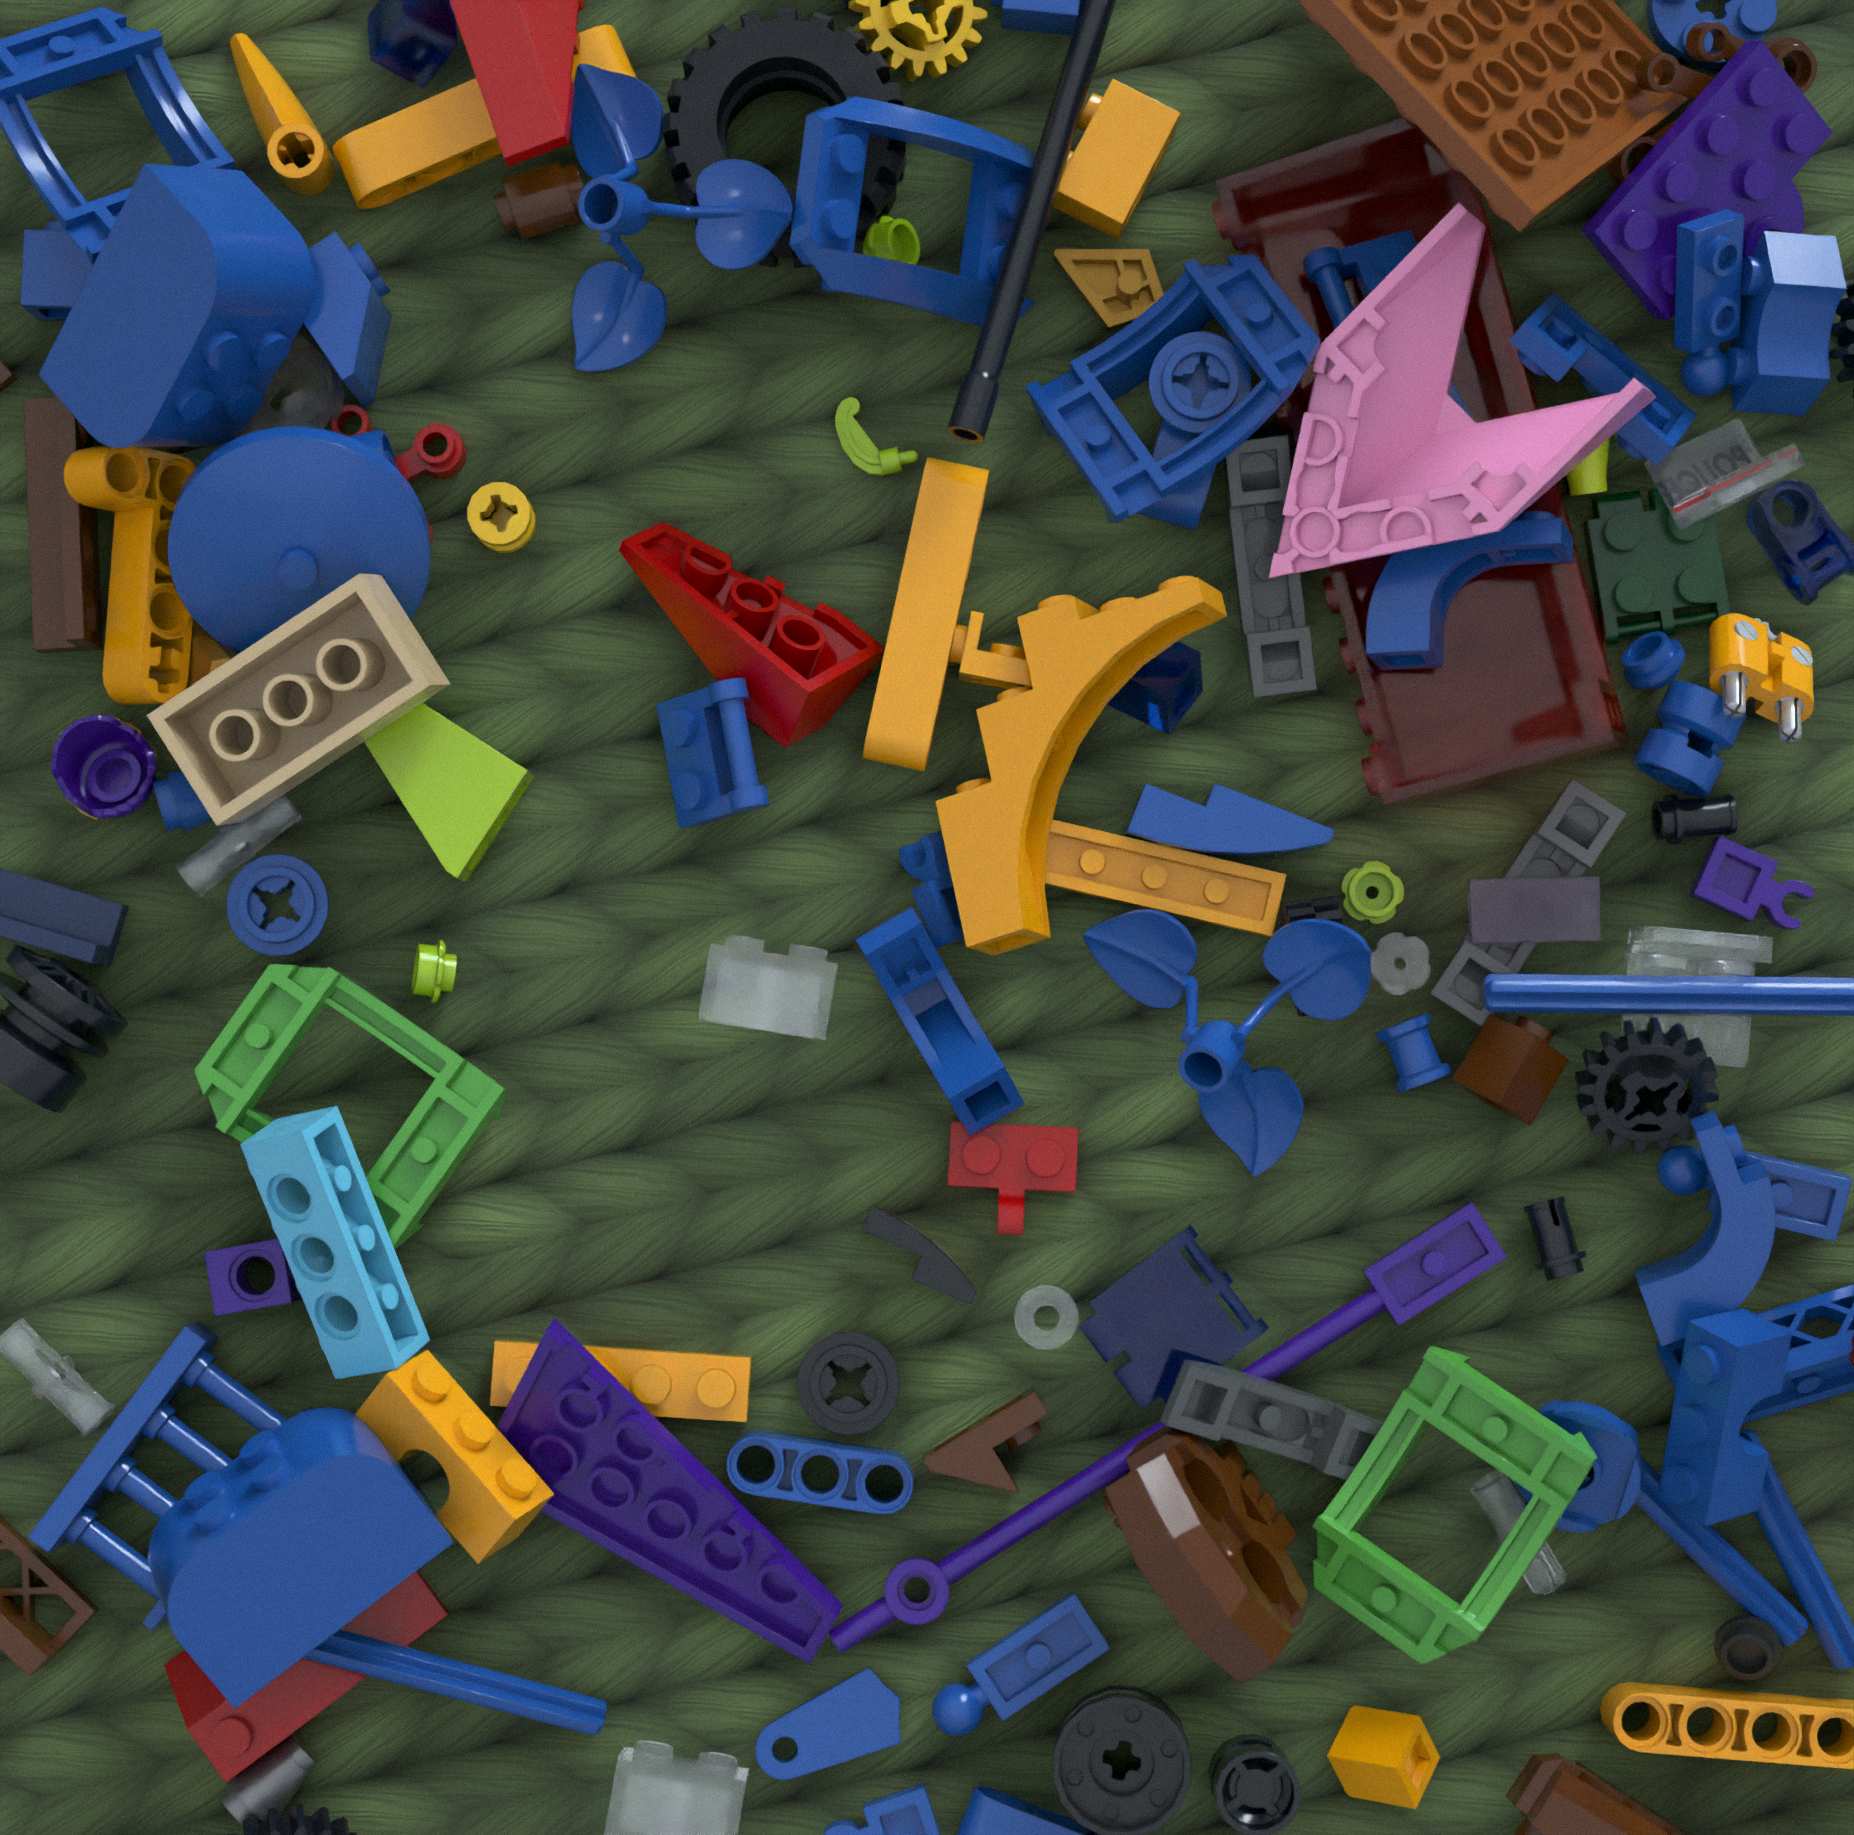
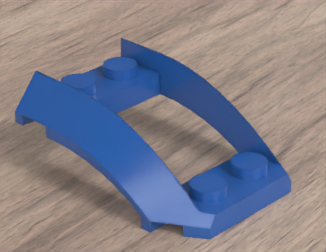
M104 7L0 39V126L23 170L46 206L92 264L95 263L132 187L87 202L54 156L25 101L124 69L144 113L175 166L235 170V160L207 126L177 77L162 46L163 36L155 28L142 33L127 27L126 16Z
M857 96L846 97V101L840 104L823 107L806 115L789 245L803 265L813 264L822 276L821 290L882 300L932 313L959 323H973L982 326L1035 156L1027 147L961 121L892 103ZM869 134L920 145L974 163L959 276L918 265L854 253ZM1024 298L1019 318L1036 302Z
M1254 254L1227 256L1229 264L1200 266L1194 258L1184 263L1185 272L1156 303L1121 331L1097 347L1070 361V371L1043 386H1040L1037 381L1025 386L1048 437L1054 435L1103 505L1108 523H1119L1168 496L1204 474L1233 452L1289 397L1319 350V337ZM1214 316L1261 378V381L1237 406L1217 423L1179 450L1156 462L1113 401L1149 377L1156 355L1169 341L1186 333L1199 332Z

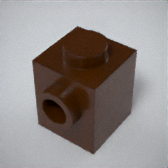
M1490 1014L1452 1080L1484 1104L1531 1126L1569 1059L1549 1044L1553 1034L1534 1021L1519 1016L1516 1023L1512 1024Z

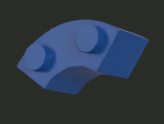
M1764 231L1752 255L1743 257L1740 293V337L1732 339L1731 347L1725 351L1729 362L1726 385L1731 386L1734 411L1804 416L1830 381L1829 345L1831 328L1837 307L1847 289L1836 236Z

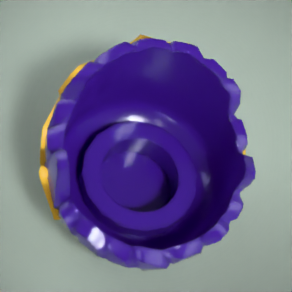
M91 715L87 719L78 718L70 727L60 732L59 740L53 746V759L50 762L51 771L63 792V796L80 813L95 820L98 818L113 819L125 817L134 813L149 800V795L154 788L153 783L156 781L157 774L156 751L152 744L141 734L142 732L131 723L122 722L120 719L109 715Z

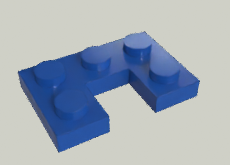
M1554 292L1521 325L1509 340L1518 349L1517 356L1520 361L1533 373L1542 377L1549 375L1558 383L1572 367L1581 375L1579 379L1583 387L1594 397L1618 393L1633 378L1645 385L1656 398L1616 431L1615 439L1622 449L1636 459L1644 460L1647 458L1657 467L1674 448L1697 416L1693 410Z

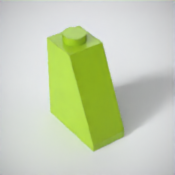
M424 703L364 741L445 870L465 883L535 778L528 770Z

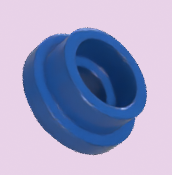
M1655 631L1645 634L1631 643L1622 655L1621 661L1625 666L1624 677L1629 685L1635 689L1648 688L1654 690L1662 688L1672 682L1679 674L1680 666L1685 658V650L1678 640L1668 638L1664 632Z

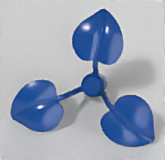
M579 64L574 79L575 90L571 117L572 138L576 157L581 167L593 178L584 186L580 193L578 201L579 214L589 228L602 231L600 234L601 242L610 244L628 265L627 267L625 264L616 261L598 263L581 276L574 292L572 324L576 344L575 368L581 371L597 372L627 366L647 354L660 339L667 319V300L664 292L655 284L641 281L644 275V266L620 238L621 235L631 236L641 231L649 221L650 215L699 219L696 225L695 239L701 254L713 265L728 270L746 269L760 262L776 245L791 222L793 206L787 190L775 175L758 164L740 159H725L715 162L700 173L696 183L699 206L649 201L642 188L626 181L637 176L639 172L636 160L646 159L653 155L661 143L664 113L659 97L647 83L636 77L604 70L589 64Z
M1140 909L1121 914L1091 926L1083 935L1089 950L1103 970L1135 1000L1155 1008H1171L1180 1001L1184 990H1186L1185 1029L1180 1034V1039L1188 1044V1046L1179 1058V1073L1190 1087L1199 1091L1200 1109L1210 1128L1240 1157L1251 1175L1257 1176L1270 1168L1285 1154L1294 1141L1303 1120L1304 1103L1297 1085L1281 1069L1269 1066L1251 1070L1250 1064L1246 1060H1242L1246 1051L1244 1040L1287 993H1290L1292 1001L1300 1011L1316 1019L1330 1021L1342 1019L1358 1009L1366 998L1371 984L1372 952L1365 939L1340 923L1323 919H1303L1283 926L1270 938L1262 955L1266 969L1281 983L1263 999L1238 1027L1228 1021H1211L1198 1028V982L1193 976L1188 974L1197 962L1198 950L1193 937L1183 924L1162 911Z

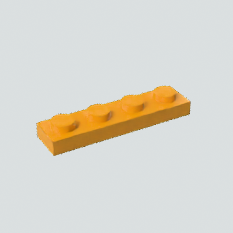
M1052 820L1047 843L1045 885L1145 909L1159 910L1170 915L1270 938L1273 936L1287 874Z
M494 1341L490 1406L507 1407L540 1342ZM583 1345L655 1417L733 1422L748 1421L752 1356Z

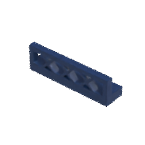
M0 868V936L92 964L111 966L129 906Z

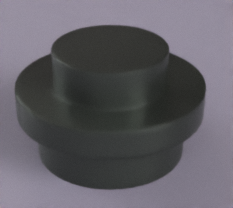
M1737 1616L1727 1620L1720 1626L1715 1636L1714 1649L1718 1661L1732 1676L1742 1680H1756L1772 1671L1779 1662L1781 1641L1776 1630L1765 1620L1754 1616Z

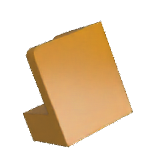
M1358 1705L1350 1708L1327 1754L1345 1792L1350 1797L1417 1809L1440 1759V1755L1420 1716Z

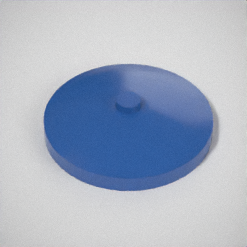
M300 426L268 428L246 434L224 444L204 459L188 477L179 493L171 518L167 546L171 576L184 606L194 620L209 635L238 654L359 573L382 575L411 620L425 593L431 557L430 533L423 507L409 482L398 469L375 450L355 439L324 429Z

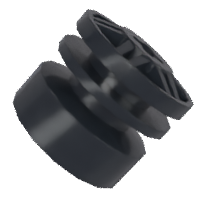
M15 945L6 956V961L26 981L22 982L13 976L0 972V995L8 1002L5 1009L0 1008V1082L35 1104L55 1113H62L87 1080L86 1073L69 1055L74 1048L87 1055L103 1058L109 1051L108 1047L89 1027L92 1026L112 1037H119L128 1023L108 1002L104 993L84 976L54 958H47L23 946Z
M1108 1686L1085 1695L1067 1712L1056 1736L1053 1780L1062 1805L1081 1826L1100 1835H1144L1160 1829L1179 1811L1190 1786L1191 1754L1189 1742L1180 1718L1162 1698L1139 1687ZM1119 1741L1131 1743L1132 1755L1140 1758L1138 1763L1128 1762L1124 1772L1113 1770L1112 1758L1103 1755L1105 1750L1115 1751L1119 1746Z

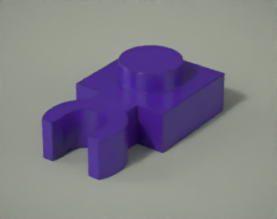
M1718 836L1713 839L1689 896L1746 922L1754 919L1759 907L1764 910L1767 919L1775 927L1783 930H1794L1799 928L1801 921L1795 917L1788 916L1782 908L1784 897L1787 894H1793L1797 898L1808 900L1812 899L1815 891L1802 881L1789 880L1778 883L1771 878L1779 862L1722 836Z

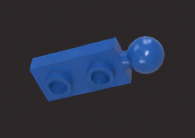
M1728 209L1677 225L1674 347L1688 352L1680 369V376L1684 386L1691 393L1702 397L1716 395L1727 386L1729 362L1727 355L1720 350V343L1740 337L1744 215Z
M1683 1144L1673 1146L1669 1151L1664 1152L1657 1166L1661 1184L1671 1193L1681 1196L1692 1195L1702 1188L1710 1189L1706 1207L1708 1211L1713 1212L1714 1188L1702 1152L1696 1147ZM1745 1150L1748 1162L1736 1165L1737 1169L1761 1161L1769 1176L1774 1194L1777 1228L1827 1240H1837L1853 1181L1849 1175Z
M1073 1590L969 1660L967 1667L976 1682L970 1686L962 1683H953L943 1687L933 1700V1719L936 1725L946 1734L952 1736L967 1735L978 1727L983 1717V1708L991 1703L1002 1721H1004L1111 1649L1110 1645Z

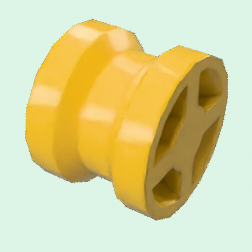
M492 482L480 487L472 495L467 507V520L473 533L488 549L498 553H512L523 548L532 539L536 529V515L527 497L516 486L506 482ZM497 508V511L493 514L492 518L485 520V518L490 517L492 512Z

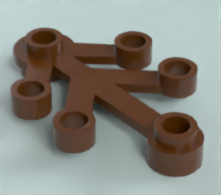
M1700 22L1695 24L1688 32L1686 48L1689 55L1697 61L1717 62L1721 59L1729 61L1747 40L1731 35L1728 28L1722 23ZM1710 31L1713 36V46L1707 53L1704 48V39ZM1777 37L1770 40L1766 47L1780 64L1783 61L1784 70L1801 92H1806L1813 84L1817 73V62L1813 52L1801 40L1794 37ZM1648 53L1639 60L1635 70L1637 84L1644 91L1658 93L1672 91L1693 100L1714 79L1679 65L1678 60L1668 53ZM1660 62L1663 74L1660 81L1656 83L1653 78V70L1655 65ZM1679 117L1647 137L1642 136L1626 152L1610 163L1607 169L1613 181L1621 185ZM1632 152L1634 156V163L1632 168L1628 171L1627 159L1629 153Z

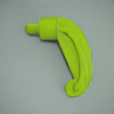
M848 397L840 403L835 416L836 430L844 452L856 467L869 475L884 476L902 472L901 465L917 461L918 454L913 450L901 453L898 452L897 447L878 450L854 418L860 412L859 401L856 398Z

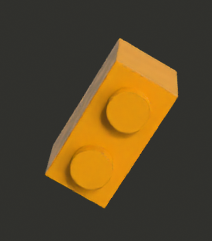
M1112 79L1103 97L1093 93L1081 114L1077 127L1085 132L1075 152L1071 150L1069 152L1053 207L1119 241L1176 132L1180 112L1115 79Z

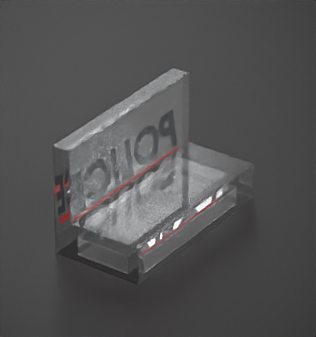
M1737 418L1673 448L1657 467L1649 460L1644 465L1680 530H1683L1771 487L1805 466L1806 463L1795 443L1761 458L1740 418Z

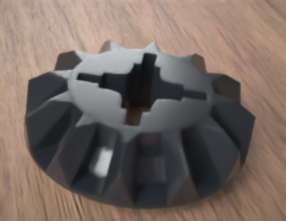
M837 1332L815 1343L805 1355L798 1372L797 1389L805 1412L817 1425L832 1433L856 1435L874 1429L892 1412L899 1395L900 1376L894 1358L887 1347L865 1333ZM831 1360L838 1367L842 1366L848 1372L856 1367L861 1368L867 1362L871 1365L865 1371V1376L860 1382L861 1388L864 1390V1396L869 1401L867 1405L860 1398L856 1399L849 1393L841 1398L836 1397L831 1403L827 1401V1398L833 1394L832 1389L838 1382L833 1374L834 1369L829 1365Z

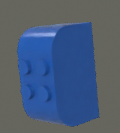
M144 164L38 375L88 433L98 442L109 447L220 446L236 439L246 428L253 414L261 406L263 396L280 364L288 356L291 344L308 314L313 296L314 276L311 257L304 239L289 220L241 170Z
M324 1407L304 1411L291 1417L273 1431L266 1430L256 1434L244 1444L239 1452V1456L218 1472L209 1471L194 1480L185 1491L184 1497L170 1507L157 1523L149 1544L148 1561L157 1591L176 1639L235 1709L453 1544V1541L442 1522L436 1516V1512L425 1493L405 1467L395 1460L377 1434L357 1417L355 1413L340 1408Z

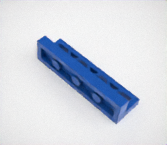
M1854 1284L1756 1314L1792 1333L1781 1393L1763 1398L1757 1402L1747 1413L1742 1424L1854 1390ZM1819 1317L1842 1324L1837 1335L1825 1339L1802 1333L1801 1330L1806 1321ZM1685 1339L1661 1346L1660 1343L1656 1344L1657 1357L1674 1393H1676L1680 1371L1678 1360L1682 1359Z

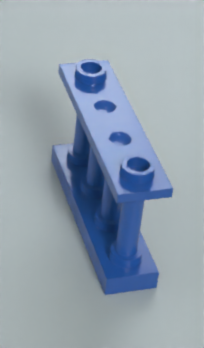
M200 1322L183 1328L28 1536L29 1539L48 1553L65 1545L67 1542L73 1546L81 1542L158 1600L157 1604L142 1622L152 1631L167 1622L168 1618L152 1577L149 1561L97 1521L99 1514L92 1508L106 1489L113 1494L118 1490L122 1491L159 1520L170 1507L178 1502L176 1498L136 1469L138 1462L131 1456L145 1437L152 1441L159 1437L205 1473L209 1471L218 1472L233 1461L175 1417L177 1409L171 1406L170 1403L185 1384L191 1389L198 1385L259 1432L273 1431L287 1421L285 1417L213 1364L216 1357L210 1354L209 1351L220 1337ZM310 1406L306 1409L299 1411L298 1414L315 1408Z

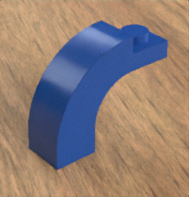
M1542 511L1523 512L1515 518V521L1509 523L1500 532L1393 553L1380 574L1371 597L1366 627L1367 656L1380 670L1443 667L1444 628L1447 612L1453 599L1466 583L1477 575L1500 566L1573 562V536L1562 518H1555L1553 514Z
M912 907L856 939L875 976L969 1136L1025 1104L1004 1064L972 1014Z
M1714 1110L1690 1118L1714 1188V1209L1709 1225L1702 1236L1684 1252L1634 1270L1661 1346L1685 1339L1688 1321L1735 1310L1753 1290L1761 1277L1774 1242L1776 1208L1769 1176L1761 1161L1737 1169L1736 1165L1748 1162L1735 1125L1722 1128Z

